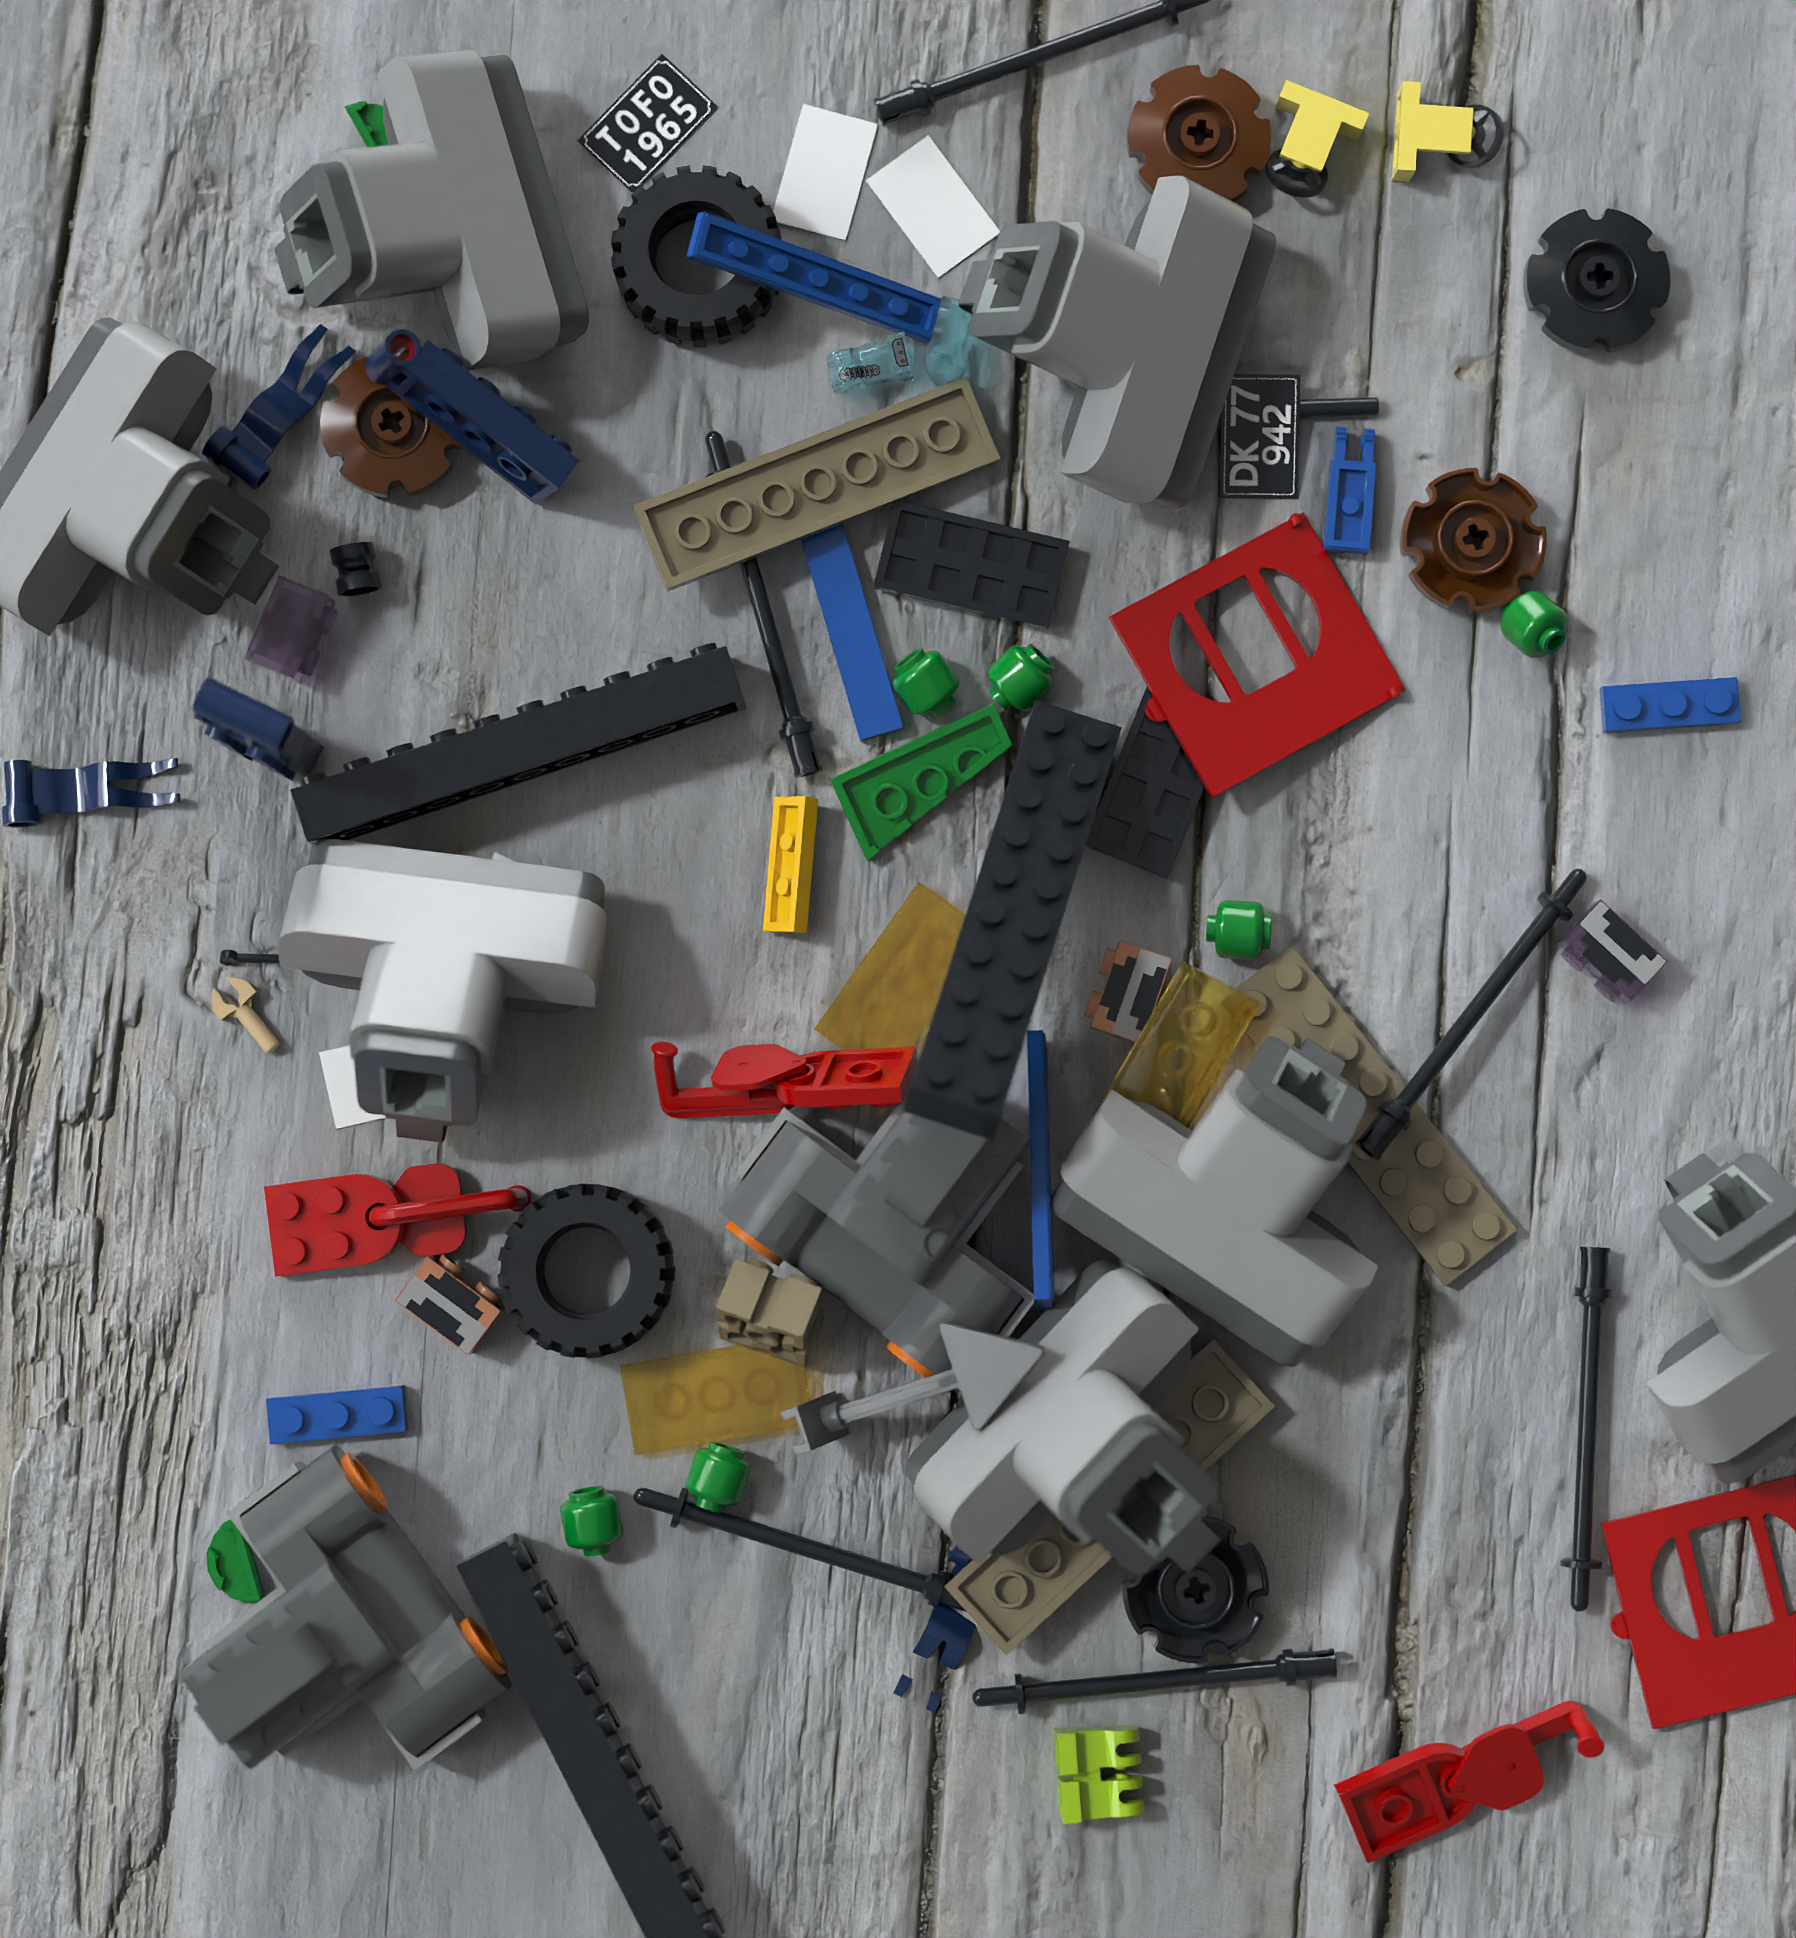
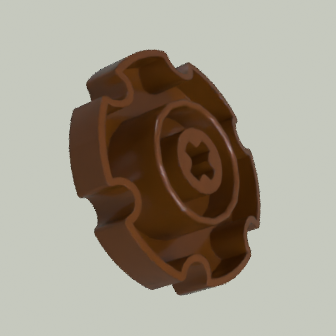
M1199 65L1176 68L1158 77L1150 86V94L1153 96V100L1150 102L1140 100L1136 102L1127 130L1128 156L1130 158H1139L1144 163V166L1138 171V180L1153 195L1159 177L1179 175L1232 202L1237 201L1246 194L1248 184L1244 177L1249 174L1260 176L1270 151L1269 119H1260L1254 114L1261 101L1259 95L1245 80L1222 68L1218 70L1214 77L1202 75ZM1195 131L1203 132V145L1198 146L1194 144L1193 136Z
M367 357L362 358L347 367L335 379L334 385L340 392L339 398L333 402H323L320 415V431L324 448L330 458L336 456L344 458V464L339 469L342 477L363 492L388 498L392 488L402 486L406 489L409 496L421 494L440 483L453 469L451 462L446 459L447 453L452 449L461 450L463 447L385 385L373 382L365 370ZM391 417L396 422H399L401 430L395 434L391 429H387L385 422Z
M1463 468L1443 474L1431 481L1425 488L1429 496V502L1420 503L1413 501L1405 514L1401 526L1400 554L1402 556H1411L1416 562V568L1412 569L1408 575L1409 579L1424 597L1444 609H1448L1455 600L1463 601L1467 606L1469 614L1487 613L1504 607L1521 594L1517 586L1518 579L1532 581L1539 573L1544 561L1547 545L1546 528L1544 526H1535L1530 520V515L1538 508L1537 503L1521 484L1502 473H1497L1492 481L1486 482L1480 478L1477 468ZM1469 532L1473 538L1481 537L1483 541L1477 547V551L1473 544L1465 545L1463 542Z

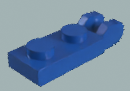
M1336 426L1333 459L1329 463L1323 551L1367 555L1369 553L1376 463L1373 462L1375 429L1363 430L1360 439L1361 461L1345 460L1348 445L1347 427Z

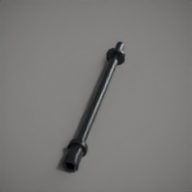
M1159 0L932 84L921 83L919 79L911 81V87L873 99L879 120L884 127L889 123L919 112L921 116L930 114V108H933L936 101L1164 18L1171 27L1178 24V13L1205 4L1210 0Z
M710 431L705 437V443L714 472L705 477L731 468L723 437L717 431ZM756 557L740 563L784 717V722L781 725L782 729L778 731L781 740H786L795 778L805 777L823 770L812 736L815 727L813 721H808L801 714Z
M1574 869L1553 895L1542 892L1538 896L1537 900L1543 908L1398 1097L1388 1102L1382 1101L1378 1106L1379 1114L1360 1139H1357L1355 1142L1357 1147L1365 1154L1379 1161L1382 1157L1381 1155L1401 1129L1406 1131L1412 1124L1410 1120V1110L1555 921L1560 919L1568 922L1574 914L1567 906L1587 880L1585 871Z
M1580 1246V1287H1575V1296L1579 1297V1302L1583 1305L1573 1551L1572 1558L1560 1560V1566L1572 1568L1570 1603L1571 1607L1577 1612L1585 1611L1588 1608L1590 1569H1602V1562L1591 1559L1601 1314L1602 1306L1607 1303V1298L1612 1297V1289H1607L1610 1248Z
M643 1487L637 1489L633 1497L637 1504L673 1515L670 1527L677 1528L681 1518L922 1593L924 1599L929 1600L928 1605L937 1607L939 1603L966 1612L944 1587L952 1579L946 1577L947 1572L938 1569L937 1574H920L725 1512L718 1513L706 1510L695 1505L696 1503L687 1501L689 1493L683 1487L679 1498Z
M1333 1648L1293 1653L1292 1649H1283L1282 1654H1279L1275 1660L1024 1684L1022 1675L1014 1674L1015 1685L980 1688L973 1693L972 1700L979 1707L1017 1704L1018 1714H1025L1027 1702L1272 1678L1285 1682L1286 1686H1295L1296 1681L1337 1678V1667Z

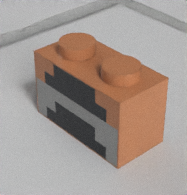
M1119 941L1116 950L1107 948L1099 970L1100 974L1107 977L1101 993L1092 991L1084 1016L1092 1018L1089 1029L1141 1046L1172 958L1123 941Z
M444 1254L439 1260L434 1256H428L398 1295L395 1302L465 1354H473L505 1311L503 1307L497 1304L501 1296L480 1281L475 1287L461 1277L465 1270Z

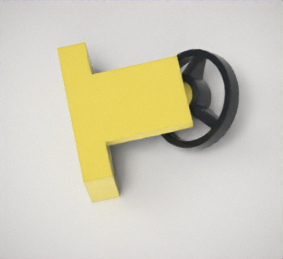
M1286 80L1276 108L1294 115L1295 118L1283 148L1274 151L1270 155L1265 171L1269 181L1280 191L1294 197H1314L1324 190L1327 183L1328 172L1324 164L1337 133L1358 141L1369 113ZM1280 158H1285V159H1287V160L1284 161V162H1281V163L1276 164V165H1274V166L1272 165V163H1273L1275 160H1277V159H1280ZM1313 170L1319 173L1321 178L1320 184H1318ZM1277 174L1286 175L1291 180L1297 182H1304L1310 188L1290 185Z
M1402 82L1396 98L1392 181L1410 182L1416 171L1417 151L1447 153L1453 162L1465 168L1481 167L1496 156L1503 142L1504 126L1500 116L1494 110L1481 104H1473L1466 107L1420 104L1421 82ZM1475 111H1480V112L1473 118V112H1475ZM1490 114L1495 122L1496 134L1491 148L1486 153L1482 146L1486 137L1483 125ZM1471 150H1474L1479 159L1465 162L1461 161L1455 154L1469 155Z

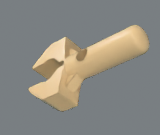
M226 977L239 993L238 1002L240 1007L226 1003L225 998L218 989L213 988L211 996L212 1010L221 1021H225L228 1017L238 1018L263 1051L267 1054L272 1053L279 1047L280 1042L253 1009V997L259 992L251 982L239 978Z

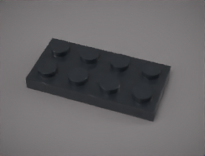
M899 500L893 504L873 587L885 592L1048 630L1070 541Z
M1146 687L1091 825L1085 847L1168 879L1204 789V784L1167 720L1162 723H1154L1147 718L1145 705L1153 695L1149 688Z

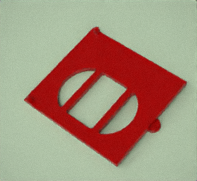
M1304 512L1291 515L1288 521L1108 618L1153 695L1145 705L1147 718L1154 723H1162L1167 720L1211 798L1392 698L1399 697L1401 693L1406 691L1326 551H1323V545ZM1260 570H1270L1289 577L1300 585L1312 600L1319 620V639L1312 657H1308L1262 578ZM1238 578H1244L1295 665V670L1249 695L1243 692L1194 606V602ZM1177 614H1180L1185 620L1228 695L1229 703L1205 698L1192 690L1178 674L1171 658L1169 645L1171 627Z
M1796 1474L1600 1523L1622 1611L1612 1617L1610 1627L1617 1637L1629 1639L1651 1729L1654 1730L1796 1694V1610L1791 1615L1787 1613L1764 1522V1515L1770 1514L1787 1523L1796 1532ZM1747 1517L1772 1614V1621L1767 1624L1715 1636L1689 1538V1531ZM1671 1537L1675 1542L1698 1634L1696 1639L1680 1634L1664 1620L1656 1607L1652 1594L1651 1575L1653 1565L1660 1549Z

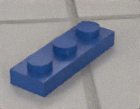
M1737 677L1602 686L1599 689L1603 733L1729 725L1741 722Z
M404 1385L266 1399L270 1444L408 1431Z

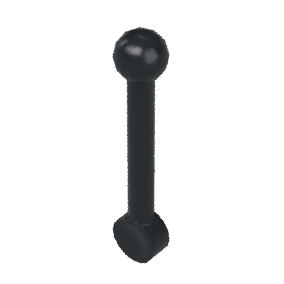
M229 949L222 950L220 953V963L226 966H234L238 962L280 963L279 954H241Z

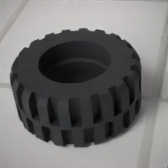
M690 165L676 167L678 175L666 178L664 172L652 177L653 185L647 190L640 186L631 195L633 203L630 207H622L617 217L618 229L613 231L611 239L613 272L627 308L634 318H639L643 322L644 327L655 336L658 333L666 335L668 342L681 345L682 340L691 341L693 347H707V341L719 340V344L722 345L731 342V335L741 330L745 335L755 328L754 321L759 316L765 318L772 308L771 301L774 295H778L779 291L734 275L726 285L707 294L691 295L678 292L669 287L658 272L656 252L659 243L670 230L682 223L696 220L697 214L701 212L712 214L782 240L781 232L771 206L765 205L762 194L753 185L748 188L744 186L740 176L729 171L725 177L717 174L716 167L705 165L702 167V172H691Z
M600 1184L568 1185L543 1194L541 1198L531 1202L521 1211L522 1214L516 1222H512L506 1233L508 1237L505 1245L500 1249L498 1261H501L500 1274H497L499 1288L502 1287L505 1297L503 1303L508 1314L511 1313L518 1323L516 1326L524 1335L528 1334L533 1338L538 1346L547 1351L558 1352L561 1354L560 1356L570 1358H599L615 1354L633 1345L653 1329L661 1319L660 1317L671 1299L673 1281H675L674 1251L671 1240H668L664 1231L665 1227L659 1218L655 1217L648 1209V1206L638 1198H634L625 1191L615 1187ZM582 1227L601 1229L614 1236L625 1249L630 1264V1278L624 1294L610 1308L593 1314L577 1313L562 1306L550 1293L545 1280V1262L553 1244L565 1233Z

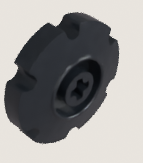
M1609 208L1604 211L1599 220L1590 218L1587 210L1581 209L1569 213L1552 223L1538 239V244L1543 248L1544 254H1532L1528 258L1523 276L1524 297L1528 310H1539L1546 316V321L1541 327L1543 333L1560 346L1579 353H1587L1591 349L1593 342L1602 343L1608 353L1616 352L1632 345L1643 337L1656 322V319L1650 313V308H1661L1666 303L1670 290V267L1666 253L1664 251L1654 252L1647 244L1652 231L1635 217ZM1592 273L1597 274L1598 281H1605L1601 289L1596 288L1595 281H1588Z
M1205 1515L1201 1521L1221 1540L1189 1574L1167 1555L1162 1562L1157 1561L1146 1573L1136 1574L1132 1580L1123 1581L1121 1584L1124 1608L1137 1634L1142 1635L1148 1631L1154 1632L1157 1636L1154 1649L1161 1655L1180 1662L1206 1663L1208 1661V1652L1213 1647L1222 1648L1226 1655H1231L1243 1647L1256 1633L1264 1618L1261 1612L1255 1610V1600L1260 1596H1268L1269 1594L1267 1570L1254 1544L1248 1542L1242 1546L1236 1545L1234 1543L1236 1528L1220 1518ZM1196 1577L1200 1583H1207V1587L1201 1589V1598L1193 1599L1190 1593L1183 1594V1590L1187 1589L1190 1585L1188 1579Z

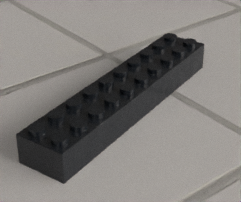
M708 643L690 650V658L675 663L672 657L662 658L647 664V672L632 677L629 671L620 672L603 679L605 686L587 691L585 685L574 687L560 693L561 700L547 705H544L543 700L532 701L517 707V715L502 720L499 714L480 718L473 722L475 729L457 734L455 728L444 730L431 735V743L417 748L413 747V743L395 746L386 751L388 757L370 762L369 757L359 758L343 765L344 772L327 777L325 771L307 775L299 780L301 786L290 789L306 840L310 844L321 839L348 841L745 710L747 707L727 647L717 648L716 643Z
M1035 700L913 1075L903 1112L993 1140L1122 727Z
M513 1533L464 1559L456 1567L645 1938H723L722 1934L726 1933L724 1924L714 1907L707 1910L701 1895L705 1888L696 1869L693 1866L686 1869L681 1859L680 1852L684 1850L678 1833L672 1825L665 1827L660 1818L659 1810L663 1809L656 1790L652 1784L644 1786L638 1775V1769L642 1768L635 1749L631 1743L623 1745L618 1735L617 1728L621 1727V1723L610 1702L602 1704L596 1692V1687L600 1686V1682L589 1661L582 1664L575 1651L579 1641L574 1629L568 1620L561 1623L554 1610V1606L558 1604V1599L547 1579L540 1582L533 1569V1565L538 1563L527 1539L519 1541L516 1533Z

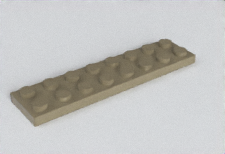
M963 377L633 505V511L665 589L669 592L894 504L896 501H902L999 463L1001 458L967 377Z
M1292 945L1220 1000V1003L1257 1050L1268 1037H1277L1291 1047L1295 1046L1298 1049L1308 1037L1346 1063L1340 1077L1348 1081L1347 1084L1361 1092L1367 1101L1364 1113L1349 1142L1354 1147L1346 1163L1443 1286L1450 1284L1517 1231L1417 1103L1410 1110L1412 1124L1406 1131L1401 1129L1381 1155L1382 1157L1379 1161L1371 1158L1357 1147L1355 1142L1357 1139H1360L1379 1114L1377 1108L1381 1102L1395 1100L1405 1087Z
M1211 1339L1190 1359L1186 1374L1177 1387L1154 1411L1184 1439L1178 1447L1205 1472L1266 1416L1275 1405L1214 1339ZM1055 1516L1034 1539L1021 1549L1007 1554H988L980 1564L971 1560L944 1587L1002 1652L1008 1655L1113 1556L1093 1538L1085 1544Z

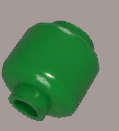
M1529 591L1521 593L1516 599L1504 606L1502 610L1501 631L1504 637L1522 654L1530 658H1539L1552 654L1561 648L1566 639L1569 620L1565 611L1547 595L1539 591Z
M1029 644L1027 647L1013 645L988 670V678L993 685L988 692L1005 710L1013 706L1021 711H1029L1033 708L1035 700L1040 701L1052 689L1054 679L1051 673L1055 670V667L1034 645Z
M923 648L916 649L893 668L896 672L893 678V688L914 715H923L931 712L934 717H937L956 702L952 695L959 686L958 676L938 651L925 652Z
M1222 901L1217 907L1216 915H1207L1206 942H1215V951L1221 958L1257 959L1261 956L1263 949H1270L1272 913H1265L1264 907L1260 902Z
M711 1441L708 1448L703 1447L696 1451L685 1484L686 1489L692 1495L697 1496L695 1505L706 1510L721 1513L724 1505L735 1506L740 1503L751 1471L750 1464L743 1459L744 1451Z
M604 1486L585 1487L568 1493L569 1499L560 1507L567 1545L571 1548L583 1549L584 1556L587 1557L610 1552V1544L617 1541L623 1535L617 1497L612 1493L605 1492Z

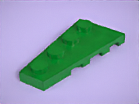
M992 703L829 778L867 861L871 859L879 850L911 827L920 817L937 806L950 793L1012 746V743L997 709Z

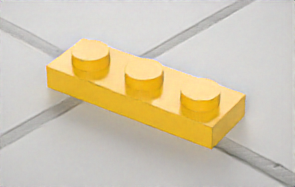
M807 796L774 797L763 931L807 934L818 798Z

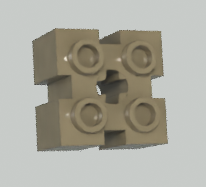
M735 1259L715 1307L717 1321H720L718 1326L720 1339L751 1350H755L756 1347L768 1351L772 1357L805 1368L824 1321V1310L821 1306L823 1301L822 1288L818 1287L812 1279L800 1274H792L791 1277L787 1276L786 1280L772 1275L774 1269L762 1261L750 1259L748 1262Z

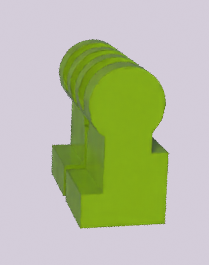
M1139 1727L1053 1728L1056 1770L1060 1775L1057 1776L1059 1816L1063 1824L1082 1823L1083 1820L1109 1817H1130L1145 1813L1144 1799L1119 1798V1794L1123 1790L1143 1787V1776L1128 1775L1120 1772L1116 1773V1776L1100 1777V1767H1115L1116 1770H1123L1128 1766L1142 1763L1141 1753L1116 1752V1747L1119 1744L1140 1740Z

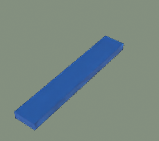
M706 212L697 214L686 258L923 343L933 342L943 299Z
M843 524L802 539V547L860 742L903 730V724Z
M1028 1030L1027 1059L1029 1133L1031 1141L1030 1169L1034 1301L1036 1308H1053L1055 1298L1052 1208L1050 1206L1052 1193L1047 1040L1043 1030Z

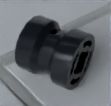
M355 542L329 550L332 565L338 569L339 577L335 581L338 596H358L372 593L382 588L380 575L373 568L376 554L372 542Z

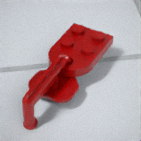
M664 1041L655 1042L651 1046V1051L654 1054V1073L660 1106L666 1115L673 1118L779 1114L784 1107L789 1110L794 1106H827L831 1110H843L852 1105L871 1104L875 1108H888L903 1102L918 1063L916 1047L831 1050L812 1052L799 1056L776 1044L744 1045L729 1049L722 1054L711 1076L713 1087L678 1089L674 1069V1057L678 1054V1048L674 1044ZM772 1083L775 1085V1088H762Z
M442 1163L409 1167L403 1172L393 1187L385 1180L369 1174H351L264 1186L275 1277L375 1263L391 1254L399 1243L420 1257L452 1253L458 1250L466 1239L467 1226L465 1215L508 1209L514 1212H521L531 1203L530 1192L522 1185H514L509 1189L462 1195L461 1180L458 1173L449 1165Z
M1575 1701L1560 1703L1515 1724L1502 1725L1474 1738L1470 1744L1462 1748L1448 1743L1423 1745L1334 1784L1367 1864L1456 1825L1472 1812L1476 1804L1497 1810H1507L1536 1796L1544 1784V1774L1533 1747L1537 1744L1573 1729L1579 1739L1577 1742L1578 1752L1587 1758L1600 1756L1605 1749L1604 1742L1582 1705Z

